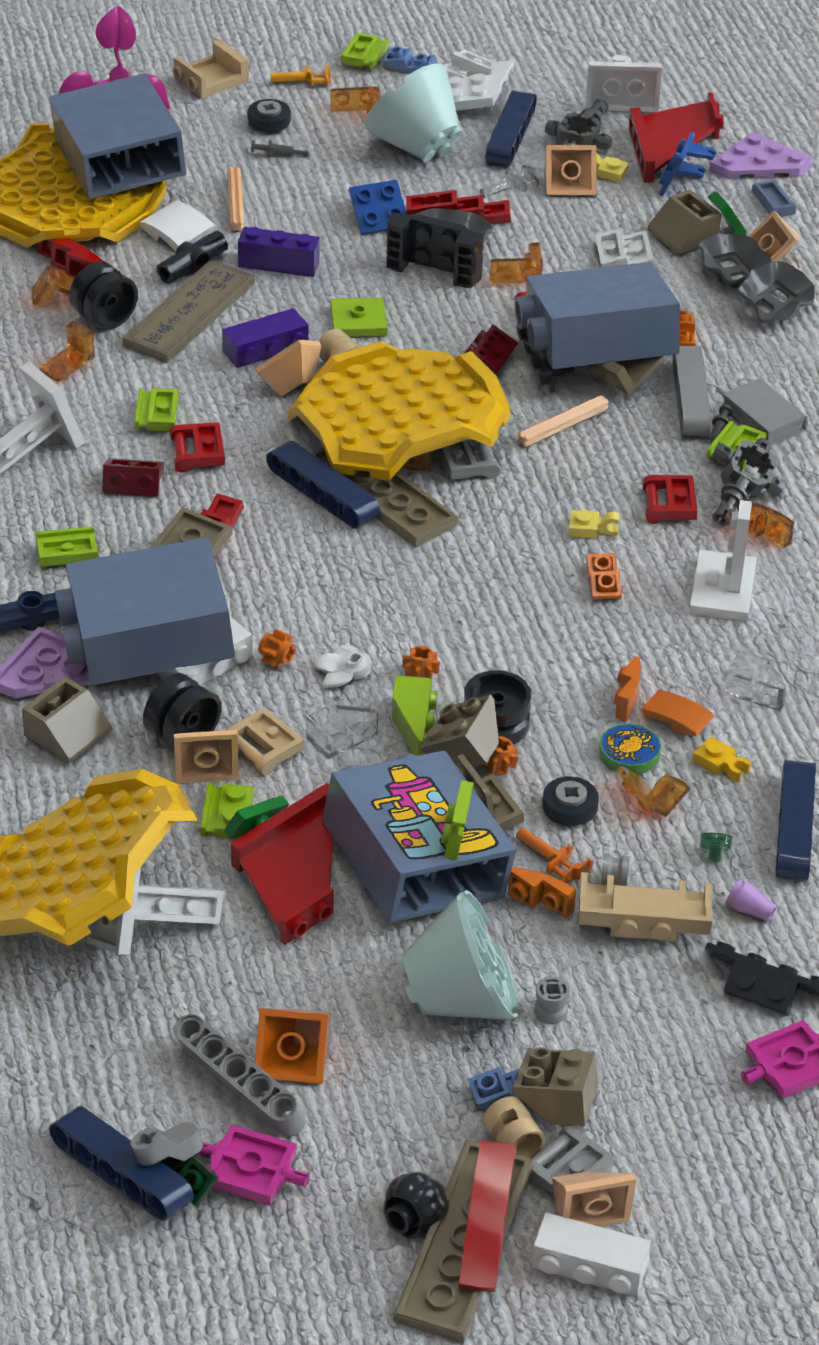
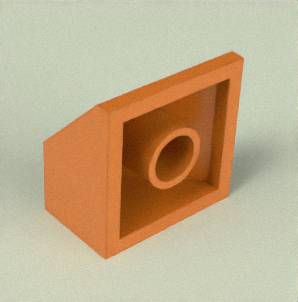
M259 1008L255 1064L274 1080L323 1084L331 1012Z

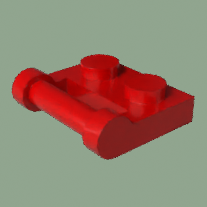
M220 422L175 425L170 429V437L174 442L176 453L174 466L178 472H187L192 467L225 465ZM187 438H193L195 453L187 454L185 444Z
M647 475L642 479V488L646 492L647 509L645 511L647 522L656 524L661 520H697L698 510L693 475ZM658 489H665L666 505H658Z

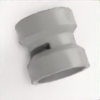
M551 976L545 977L538 982L534 1013L541 1022L557 1024L564 1021L567 1017L570 988L565 980Z

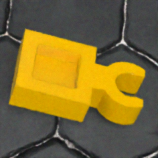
M712 736L693 752V762L716 775L724 771L735 782L741 781L742 771L748 774L751 768V762L748 759L736 757L737 750Z

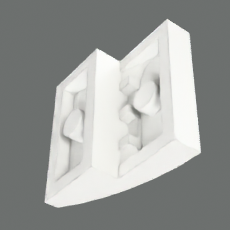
M464 50L452 53L451 62L443 64V67L447 70L449 78L454 76L467 78L478 73L491 75V62L493 61Z
M179 201L171 203L140 222V226L156 242L163 239L174 251L185 241L194 243L211 233L215 226L202 213Z
M620 229L595 235L602 267L651 262L655 267L647 230L623 237Z

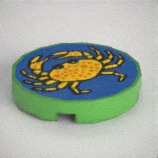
M628 723L608 728L601 736L599 749L601 759L608 767L623 773H627V770L643 773L652 769L659 762L662 745L659 737L652 730L642 725Z

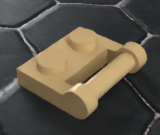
M265 707L226 729L238 731V751L256 764V769L263 775H268L277 764L304 749V739ZM248 735L268 753L261 754L242 737Z

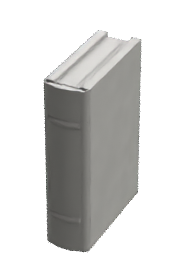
M761 378L723 393L724 404H728L733 408L731 417L740 425L743 424L766 432V440L770 442V445L802 433L807 428L808 417Z

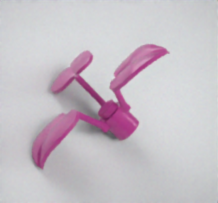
M120 6L114 7L100 19L96 26V38L99 44L106 49L114 48L117 67L110 71L109 79L93 82L89 72L76 71L64 80L59 94L131 77V73L123 68L119 48L129 50L133 47L136 40V29L131 17ZM146 75L169 111L170 105L163 82L154 75Z

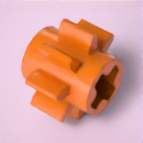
M274 629L273 634L266 633L258 646V652L264 655L261 661L280 668L281 663L289 664L296 651V645L290 642L293 636Z
M422 645L410 648V656L403 655L402 660L405 676L432 678V673L437 674L440 672V661L437 660L438 653Z
M498 736L499 744L488 762L481 766H485L489 773L503 775L508 773L509 767L516 768L519 757L516 755L518 747L513 746V743L508 738Z

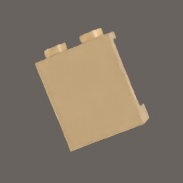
M221 39L212 42L213 55L188 64L179 56L173 58L174 78L201 98L249 80L248 59Z

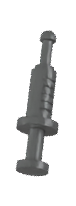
M255 140L251 142L250 152L254 153V150L267 151V156L269 157L270 154L285 156L293 154L309 155L307 150H294L292 146L272 144V140L268 141V145L257 144Z
M728 404L721 405L719 408L721 415L715 416L712 420L714 427L709 437L710 445L730 421L727 417L732 415L733 408Z

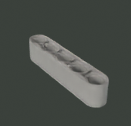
M679 346V354L673 355V373L681 436H710L711 415L702 347Z
M187 1014L178 1019L174 1027L175 1036L192 1059L279 1133L285 1136H292L303 1129L306 1122L305 1114L296 1098L201 1017L196 1014ZM194 1033H198V1034H197L196 1036H194L193 1038H189V1037H190L191 1035H193ZM221 1052L217 1057L211 1058L215 1053ZM244 1071L241 1076L235 1078L236 1074ZM268 1091L264 1096L258 1097L260 1093ZM292 1111L288 1116L281 1117L283 1113Z

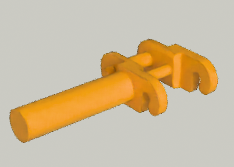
M325 64L324 74H313L308 65H305L304 72L270 73L271 83L307 81V83L311 84V87L314 86V83H325L328 86V82H331L330 68L328 64Z

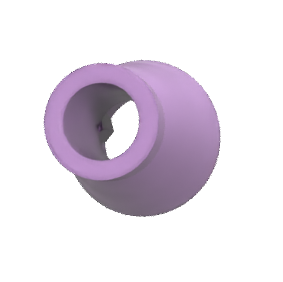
M738 880L726 900V903L732 905V910L763 919L766 922H769L777 908L776 904L772 903L748 881L744 883Z

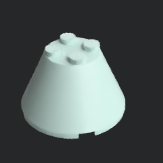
M431 64L403 78L405 83L394 92L390 88L375 103L365 121V127L371 135L421 158L423 162L429 161L437 154L440 156L447 154L452 148L450 144L463 133L459 126L448 72L441 64Z
M468 890L459 893L403 954L397 956L400 969L404 975L407 974L410 982L405 985L407 995L412 1004L417 1002L423 1016L514 1019L518 1017V1014H513V1011L519 1009V1004L506 958L499 941L492 943L486 928L490 921L475 896Z

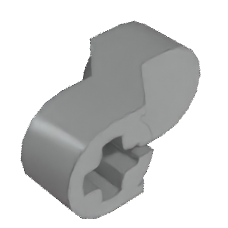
M184 1122L167 1131L149 1126L137 1133L132 1138L130 1145L138 1163L148 1166L168 1156L186 1161L202 1149L203 1142L196 1125L192 1122Z

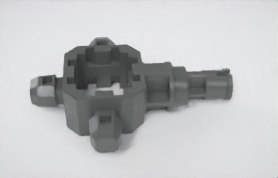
M596 99L590 108L582 110L580 114H566L561 122L550 120L545 125V132L550 136H557L556 145H596L598 149L607 150L612 145V137L602 132L600 134L602 116L609 108L608 103L604 99L601 103V99Z
M759 438L755 443L743 441L735 451H732L731 447L723 443H719L714 449L713 457L720 463L724 462L726 464L720 474L724 484L721 490V502L712 515L715 522L720 517L722 518L719 525L727 526L730 523L732 512L739 509L740 500L748 501L749 498H756L763 488L767 489L766 492L774 496H779L784 490L785 483L777 476H772L777 466L775 456L769 452L771 445L765 438ZM744 458L749 466L753 468L755 466L758 467L757 472L761 474L760 479L756 478L754 481L751 479L752 476L745 471L743 473L739 472L738 460L742 461Z

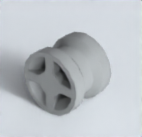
M603 854L601 885L607 884V875H614V884L627 886L629 856L613 858L610 854Z

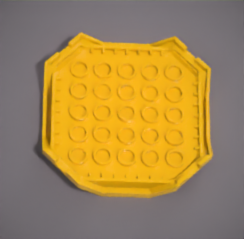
M32 123L18 147L0 158V236L25 248L46 239L69 238L73 241H91L95 237L101 236L118 243L140 228L141 221L155 213L166 194V181L89 199L55 140L54 128H50L49 123Z
M378 341L331 356L309 381L288 411L289 422L293 421L299 416L320 440L331 467L339 473L354 475L355 470L370 472V478L391 480L409 458L468 439H473L492 447L499 436V428L506 425L511 415L509 403L497 376L472 351L455 358L447 352L413 348L401 350L383 341Z
M143 768L95 776L87 786L83 798L74 797L39 820L30 823L24 828V834L0 835V936L39 932L70 946L90 934L91 931L88 925L104 915L111 921L131 909L134 875L175 822L198 821L180 785Z

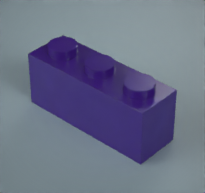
M243 227L238 239V267L314 277L320 263V237L287 233L282 230H265L258 227Z
M294 308L222 329V351L236 368L272 358L298 340H309V324Z

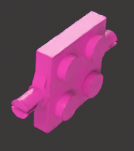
M804 1020L746 1043L745 1052L756 1066L741 1071L740 1076L745 1085L763 1078L770 1082L782 1099L819 1084V1034L814 1032Z
M230 1125L225 1137L216 1145L203 1142V1147L198 1152L200 1156L211 1159L210 1167L219 1177L212 1188L270 1206L279 1188L286 1182L306 1188L310 1179V1173L290 1168L297 1154V1144L235 1125Z

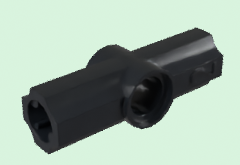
M217 230L194 244L185 241L179 245L175 255L156 265L157 273L164 283L169 284L190 271L197 272L212 258L228 249V242L224 238L223 233Z

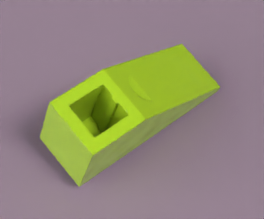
M396 675L392 698V719L411 753L417 756L424 755L420 747L427 738V730L434 726V712H430V709L436 710L437 691H432V678Z

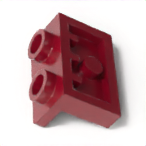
M492 324L487 332L484 330L480 331L473 341L477 346L471 344L465 353L472 351L496 375L518 345V342Z
M108 458L103 464L102 491L113 494L157 497L160 490V478L164 474V462Z

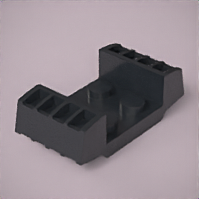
M391 212L387 223L386 268L402 273L409 262L453 272L454 286L472 288L482 279L484 234L469 230L465 225L420 214L405 215Z

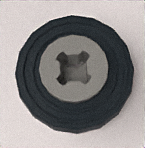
M262 99L255 101L249 106L247 118L249 125L258 131L277 132L289 126L291 111L285 102L275 99Z
M565 776L556 778L549 782L543 791L542 807L545 814L552 821L561 825L577 826L585 824L592 820L598 811L599 794L595 786L580 777Z

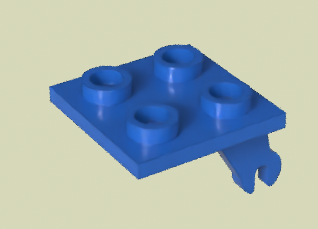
M693 132L690 133L687 140L682 138L659 181L663 185L659 195L663 196L675 174L703 178L706 169L701 165H693L683 161L685 156L713 160L717 153L716 150L712 147H704L692 142L696 135Z
M397 179L348 188L361 235L387 231V223L391 212L407 215Z

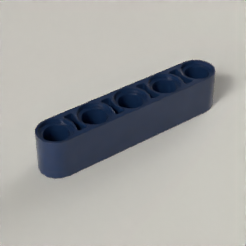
M511 91L488 141L485 163L509 167L512 165L534 115L537 101L536 94Z
M288 441L266 454V462L274 474L351 528L357 529L380 515V506L374 496L296 442Z
M784 760L776 877L808 880L816 763Z
M77 1106L49 1126L50 1136L56 1146L156 1219L166 1221L194 1200L191 1186L181 1175L161 1161L148 1166L139 1164L130 1145L131 1140L86 1108Z

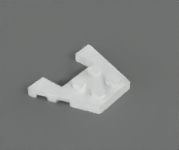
M513 60L491 62V75L478 73L467 78L450 77L449 81L456 111L494 106L502 92L503 83H507L509 79L508 74L514 70Z

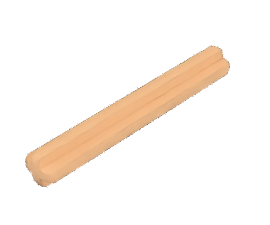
M229 167L227 169L230 229L232 231H242L244 227L241 169L239 167Z
M603 395L594 397L519 432L518 442L523 447H528L607 410L609 402Z

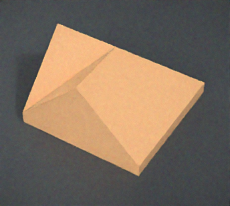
M546 145L544 164L546 196L597 195L596 145Z
M774 210L748 236L759 244V247L772 261H780L802 239Z
M298 340L255 368V370L282 397L300 384L309 383L315 376L321 344L319 341Z
M237 730L174 734L176 784L238 780Z
M586 1171L552 1177L558 1216L599 1227L630 1221L636 1185L635 1174Z

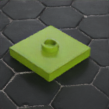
M383 297L331 299L333 329H340L349 337L387 336V321Z

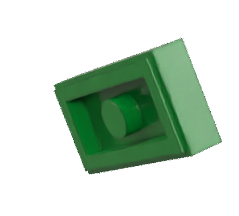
M278 796L237 810L224 831L230 839L242 836L286 809L289 803L284 796Z

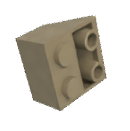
M689 189L669 197L649 223L647 230L679 255L697 248L704 239L719 234L722 213Z
M66 676L22 708L24 736L68 763H71L112 731V725L88 689Z
M490 694L480 698L472 697L466 702L459 704L451 703L445 706L440 711V717L435 725L428 730L427 738L420 749L424 754L445 750L456 766V756L460 754L466 757L472 767L486 764L499 744L494 698Z
M545 1047L527 1048L513 1086V1092L549 1124L585 1127L598 1089L596 1053L584 1052L579 1049L567 1051L550 1050Z

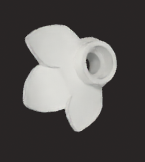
M351 645L338 646L334 653L324 654L313 663L314 668L327 673L322 683L323 688L338 687L349 683L352 679H362L370 673L372 665L371 658L367 653L359 652L356 647Z

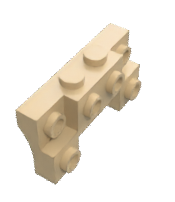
M581 872L578 925L611 927L610 936L661 941H676L677 932L711 935L712 882H705L704 893L685 891L686 881L679 880L678 890L614 885L613 889L614 875H607L606 885L587 884L588 873Z

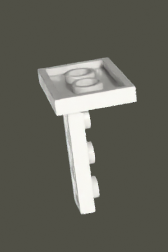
M624 55L607 57V62L588 61L586 109L590 108L596 99H601L600 103L604 99L609 106L607 111H630V108H640L641 112H658L662 72L661 63H633L631 58H627Z
M29 361L22 365L20 370L33 396L32 400L37 411L0 439V474L54 432H57L76 449L85 443L61 387Z
M740 500L739 511L732 512L730 529H735L736 533L729 536L727 552H733V554L699 550L689 614L748 622L757 557L745 556L752 506L751 501Z
M140 867L134 875L132 908L111 921L104 915L88 925L91 933L87 935L86 943L117 954L130 955L134 919L220 924L224 892L215 889L139 885Z

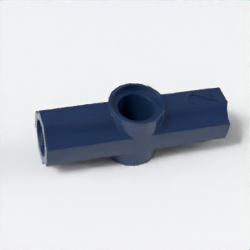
M26 591L19 595L18 601L0 605V631L16 627L35 631L38 627H44L47 620L60 618L55 592L42 595L38 591Z

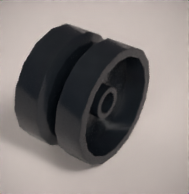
M96 261L84 267L73 280L69 291V302L72 308L101 330H112L121 326L129 319L138 301V289L135 283L105 261Z
M490 670L478 673L469 679L464 687V702L472 697L480 698L491 694L495 703L498 736L508 738L513 745L525 738L529 731L531 710L530 686L526 680L517 674L504 670Z
M183 673L172 674L162 680L148 698L143 712V725L148 732L157 738L165 740L169 746L174 748V734L210 732L215 730L222 712L221 700L217 694L200 686L197 681Z

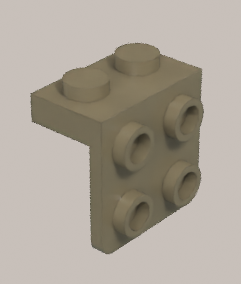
M664 356L617 362L611 360L607 363L589 365L587 370L594 378L600 379L612 388H616L630 396L664 361Z
M463 754L456 756L458 769L467 781L474 783L473 790L503 831L524 822L523 811L493 773L481 778Z

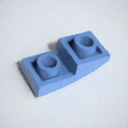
M402 47L388 49L382 60L384 66L407 74L424 66L437 64L435 55L418 54L412 56L411 48Z
M500 1067L467 1079L478 1108L488 1109L499 1099L511 1096L518 1097L513 1092V1086L520 1068L502 1074Z

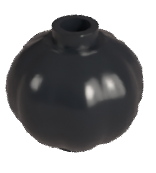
M422 1172L402 1174L392 1180L385 1192L383 1204L388 1225L395 1232L407 1238L426 1237L430 1226L439 1220L442 1221L449 1210V1201L444 1193L443 1185Z

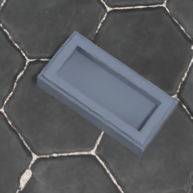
M776 180L752 184V193L769 214L773 210L781 217L796 213V205Z

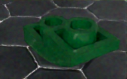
M198 1153L186 1161L170 1156L161 1160L162 1163L181 1175L189 1183L194 1194V1200L191 1203L196 1207L201 1204L219 1178Z

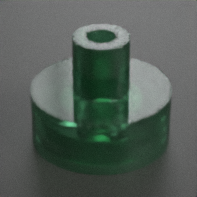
M701 833L699 847L709 850L708 861L721 862L722 851H730L732 849L733 837L722 833Z

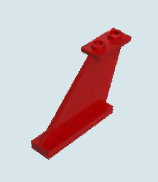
M708 92L707 101L645 115L641 114L640 108H630L628 130L643 183L653 182L654 174L669 163L682 138L687 140L691 132L696 134L692 141L694 143H699L711 133L714 139H719V131L724 127V117L719 114V102H715L713 92Z
M328 783L320 786L231 843V866L238 872L244 870L279 929L280 942L284 945L295 938L301 937L308 929L320 921L327 920L334 913V890L330 887L333 837L322 822L329 788Z

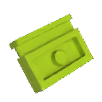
M357 32L341 54V64H346L353 68H364L366 65L370 66V70H374L389 48V38H385L383 41L379 40V36Z
M139 388L135 414V430H139V427H147L149 431H170L176 425L179 389L151 388V391H143V388Z
M730 420L708 447L706 459L710 460L713 457L712 453L719 443H723L731 447L732 451H735L741 442L752 441L755 443L759 438L766 439L767 433L743 424L740 427L736 426L734 421ZM744 458L742 461L738 460L737 463L741 471L748 465L746 464L747 460Z
M93 526L35 532L40 567H54L98 558Z
M461 780L456 804L449 803L445 822L451 823V825L444 824L440 842L447 844L445 858L454 860L458 858L474 785L473 782Z
M208 783L200 827L201 836L205 837L206 833L215 834L216 838H229L224 830L237 810L253 804L254 786L222 784V787H213V783Z

